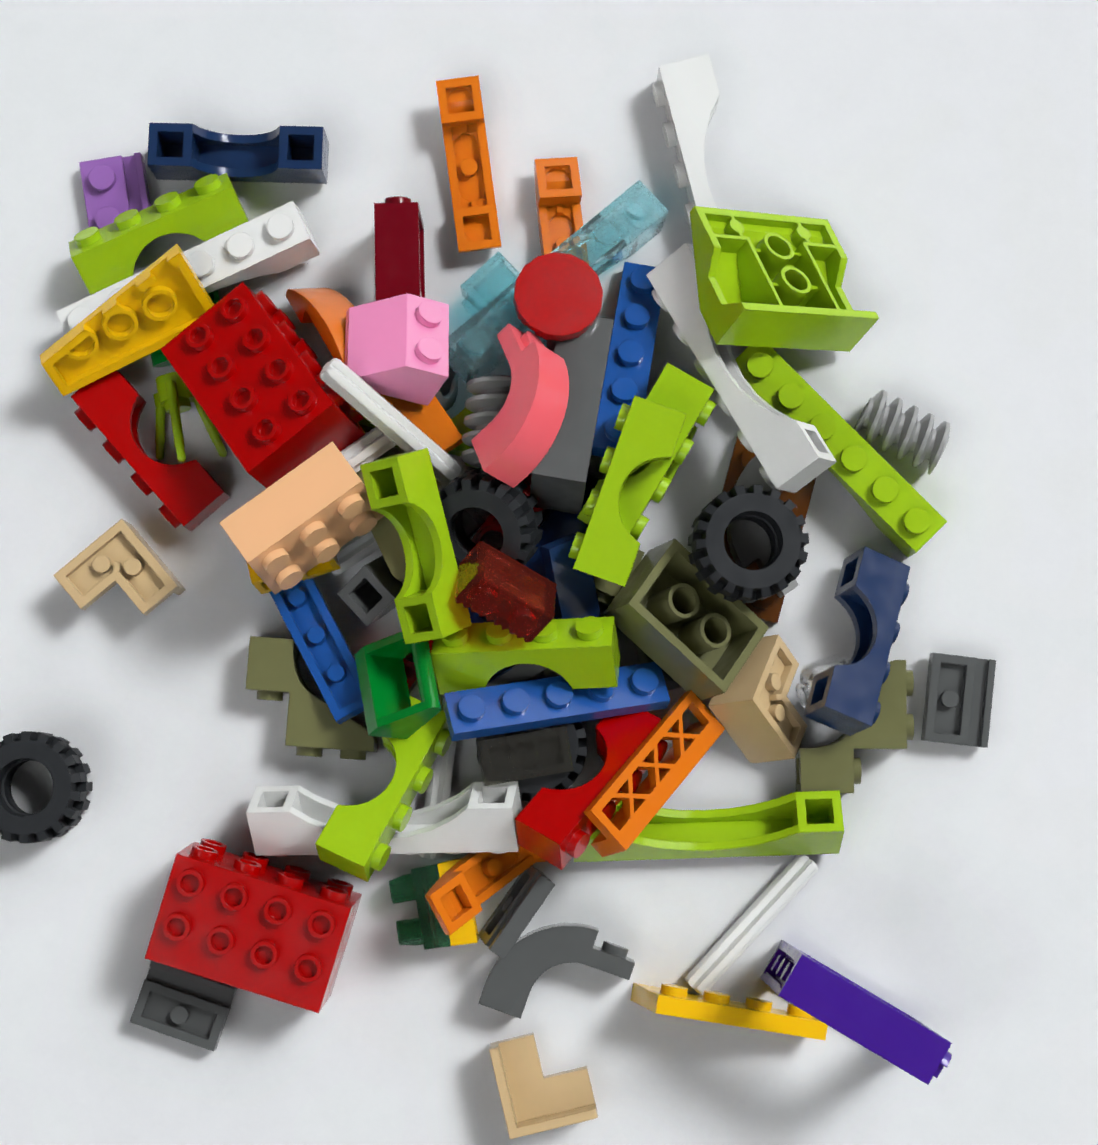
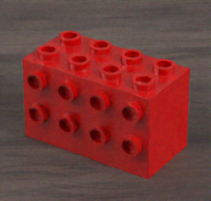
M242 282L163 346L161 351L247 473L265 488H268L332 441L341 452L366 433L358 424L363 419V416L357 410H351L347 402L320 379L319 374L323 368L316 361L318 356L302 337H298L294 331L296 327L280 308L277 309L275 304L262 290L255 294Z
M202 838L200 843L193 842L178 852L172 866L145 959L319 1013L332 994L362 894L352 891L354 886L343 880L328 878L327 883L312 879L310 878L311 872L298 866L286 865L285 869H280L268 865L269 859L265 856H255V853L243 852L242 856L226 852L227 846L211 839Z

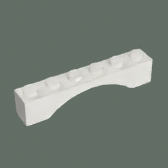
M709 54L660 65L657 81L652 82L655 104L657 108L664 106L668 121L662 123L666 145L668 148L675 147L678 162L673 163L675 180L678 188H685L689 203L684 204V213L689 229H691L690 211L694 206L717 208L708 186L704 162L705 136L708 125L717 108L720 95Z
M290 201L183 252L207 293L244 280L281 273L320 255L306 220L294 201ZM141 272L56 311L64 333L69 332Z
M684 243L650 271L646 276L654 287V290L651 292L654 300L664 311L670 313L675 322L672 326L674 333L683 344L690 346L696 356L694 365L701 376L707 381L712 382L718 392L715 395L717 404L724 413L735 420L739 427L737 436L744 447L750 452H754L762 465L759 467V472L765 482L773 489L796 493L834 465L837 461L816 427L794 420L769 405L754 391L742 375L730 345H717L699 308L693 245Z
M518 781L473 782L460 793L438 804L412 810L410 820L402 832L396 831L389 843V846H391L390 854L448 853L455 855L461 853L491 852L502 854L518 852L520 845H518L515 818L522 811ZM300 785L256 786L246 811L255 856L318 855L315 843L336 806L340 804L319 797Z

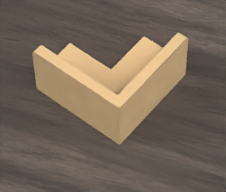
M120 519L53 575L82 610H86L117 583L142 614L146 616L173 593L181 595L186 590L133 525L123 519Z
M779 634L762 637L727 691L711 697L708 704L709 708L750 763L795 759L807 728V724L787 697L799 663Z
M534 1033L490 1043L489 1052L510 1139L598 1118L587 1066L544 1076Z

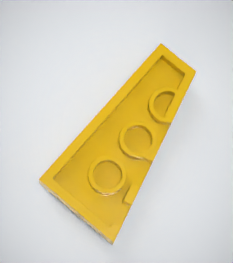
M177 243L40 354L41 365L64 397L161 349L209 310L214 303Z
M633 983L630 1000L656 1014L819 1040L826 1039L828 1025L793 1004H788L787 1011L774 1009L772 1008L773 1002L758 998L746 997L745 1003L730 1001V995L715 991L704 990L703 995L688 993V988L662 983L660 988Z

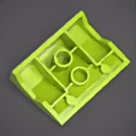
M694 206L690 211L699 308L717 345L850 352L879 319L874 311L852 309L842 289L848 258L827 219Z

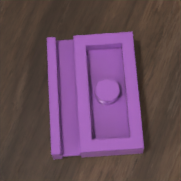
M140 152L127 157L120 155L79 162L89 227L100 229L113 223L119 214L127 210L137 209L141 211L151 206L144 157Z

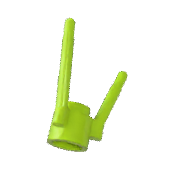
M171 372L158 376L155 379L158 392L153 394L156 407V459L163 460L165 414L167 413L171 416L177 459L179 462L186 460L180 413L189 411L192 408L191 402H194L219 456L225 457L227 451L218 430L178 373Z

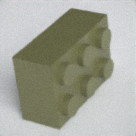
M673 539L647 552L629 577L626 587L623 586L603 615L606 617L614 616L617 628L685 691L692 690L700 700H704L727 691L769 627L741 600L730 602L724 600L725 595L721 593L714 595L707 590L710 585L705 580L701 582L695 575L698 569L695 564H690L688 555L691 553L680 542Z

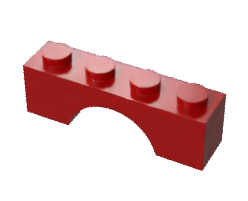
M119 370L78 389L70 396L79 406L74 411L77 418L89 431L92 432L97 427L107 438L102 444L105 450L118 464L123 460L129 463L136 471L130 478L146 496L152 492L157 495L164 503L158 510L175 529L182 524L192 532L230 499L229 495L197 460L170 465L154 461L145 453L140 443L138 425L141 413L147 402Z
M647 711L603 718L596 725L597 753L605 763L601 771L589 782L575 788L557 790L542 787L515 818L518 845L560 870H563L573 857H580L587 848L591 835L597 829L583 812L662 719ZM660 740L657 744L658 762L662 760L667 750L668 743L665 740ZM636 769L632 774L633 793L638 788L642 775L646 770ZM610 800L603 808L602 812L609 820L612 819L616 806L621 800Z

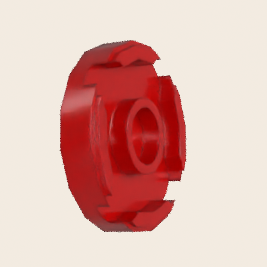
M553 252L537 256L523 267L515 282L513 304L518 319L525 327L527 325L529 329L535 331V335L545 340L566 341L581 336L596 321L602 307L603 289L598 275L587 262L572 254Z

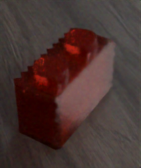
M479 541L459 564L455 601L456 604L463 603L464 608L470 607L471 612L478 613L479 617L486 616L487 621L493 620L494 625H501L502 630L509 629V633L517 635V638H524L525 642H532L555 615L553 612L555 610L554 605L556 601L554 600L556 598L555 593L557 590L555 588L557 584L487 543Z

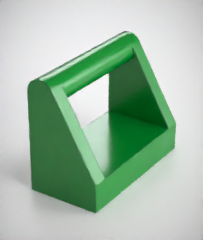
M401 631L363 646L354 654L368 736L408 739L441 711L428 641L405 644ZM411 651L421 703L411 706L403 658Z

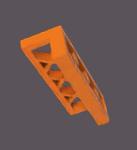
M692 690L685 692L583 812L600 831L591 845L602 857L626 851L725 730L722 724ZM688 708L699 722L689 725L683 732L682 714ZM660 740H672L673 746L664 755L662 760L658 762L657 744ZM636 769L648 770V776L633 793L632 774ZM610 800H622V807L609 820L602 812L603 808Z

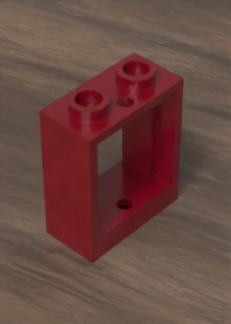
M402 196L388 197L385 199V203H374L376 301L406 293L425 298L424 223L419 203L411 202L410 198Z

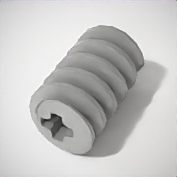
M484 375L467 382V391L475 396L467 398L465 401V407L473 413L465 416L463 423L474 431L467 432L462 436L463 443L472 447L461 453L463 462L482 469L471 440L501 410L510 390L511 376Z
M881 390L873 398L869 399L854 430L858 433L863 428L867 429L865 440L869 444L878 436H881V451L886 452L894 443L897 444L896 458L899 460L910 451L913 452L912 466L915 468L925 459L929 460L928 474L930 475L948 443L950 423L944 421L936 429H933L934 415L928 413L918 421L919 408L914 405L903 414V400L897 397L887 406V392Z

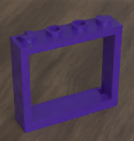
M781 940L760 977L778 996L929 1085L933 1076L938 1078L944 1066L948 1067L952 1056L948 1052L952 1044L950 1041L907 1013L784 940Z

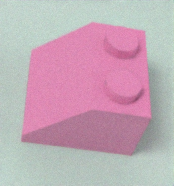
M406 293L350 307L346 312L344 364L379 394L428 406L449 377V304Z

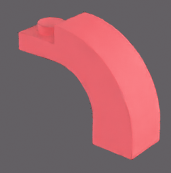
M508 323L497 334V338L510 365V390L499 413L471 442L483 471L515 488L537 467L556 439L567 409L569 375L564 359L546 348L531 331L523 333Z

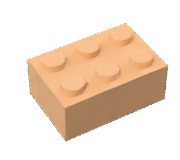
M332 441L219 523L246 562L276 595L281 590H287L297 585L302 580L303 575L317 564L333 559L339 553L340 548L353 538L369 533L376 526L377 521L384 517V515L371 510L364 483Z

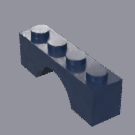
M149 123L147 165L157 180L197 181L210 174L220 176L227 173L232 182L327 184L329 141L324 127L279 126L276 130L264 134L232 135L209 131L190 123Z
M866 546L844 559L834 598L846 609L853 622L856 635L855 650L847 665H834L814 676L804 717L849 736L871 727L876 722L881 709V704L878 702L881 686L886 681L890 672L888 658L891 645L897 639L900 631V624L897 622L900 608L909 593L907 579L910 566Z

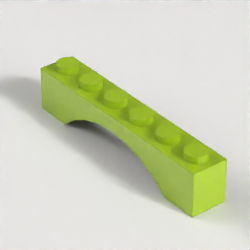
M748 346L735 359L744 378L769 405L794 420L816 427L837 461L828 470L854 497L876 527L907 558L917 553L947 523L772 347Z
M840 790L793 792L769 801L726 809L676 810L661 808L626 851L602 857L591 845L600 833L596 829L590 837L587 848L580 857L574 858V862L839 854L844 835ZM622 800L616 806L614 815L622 807Z

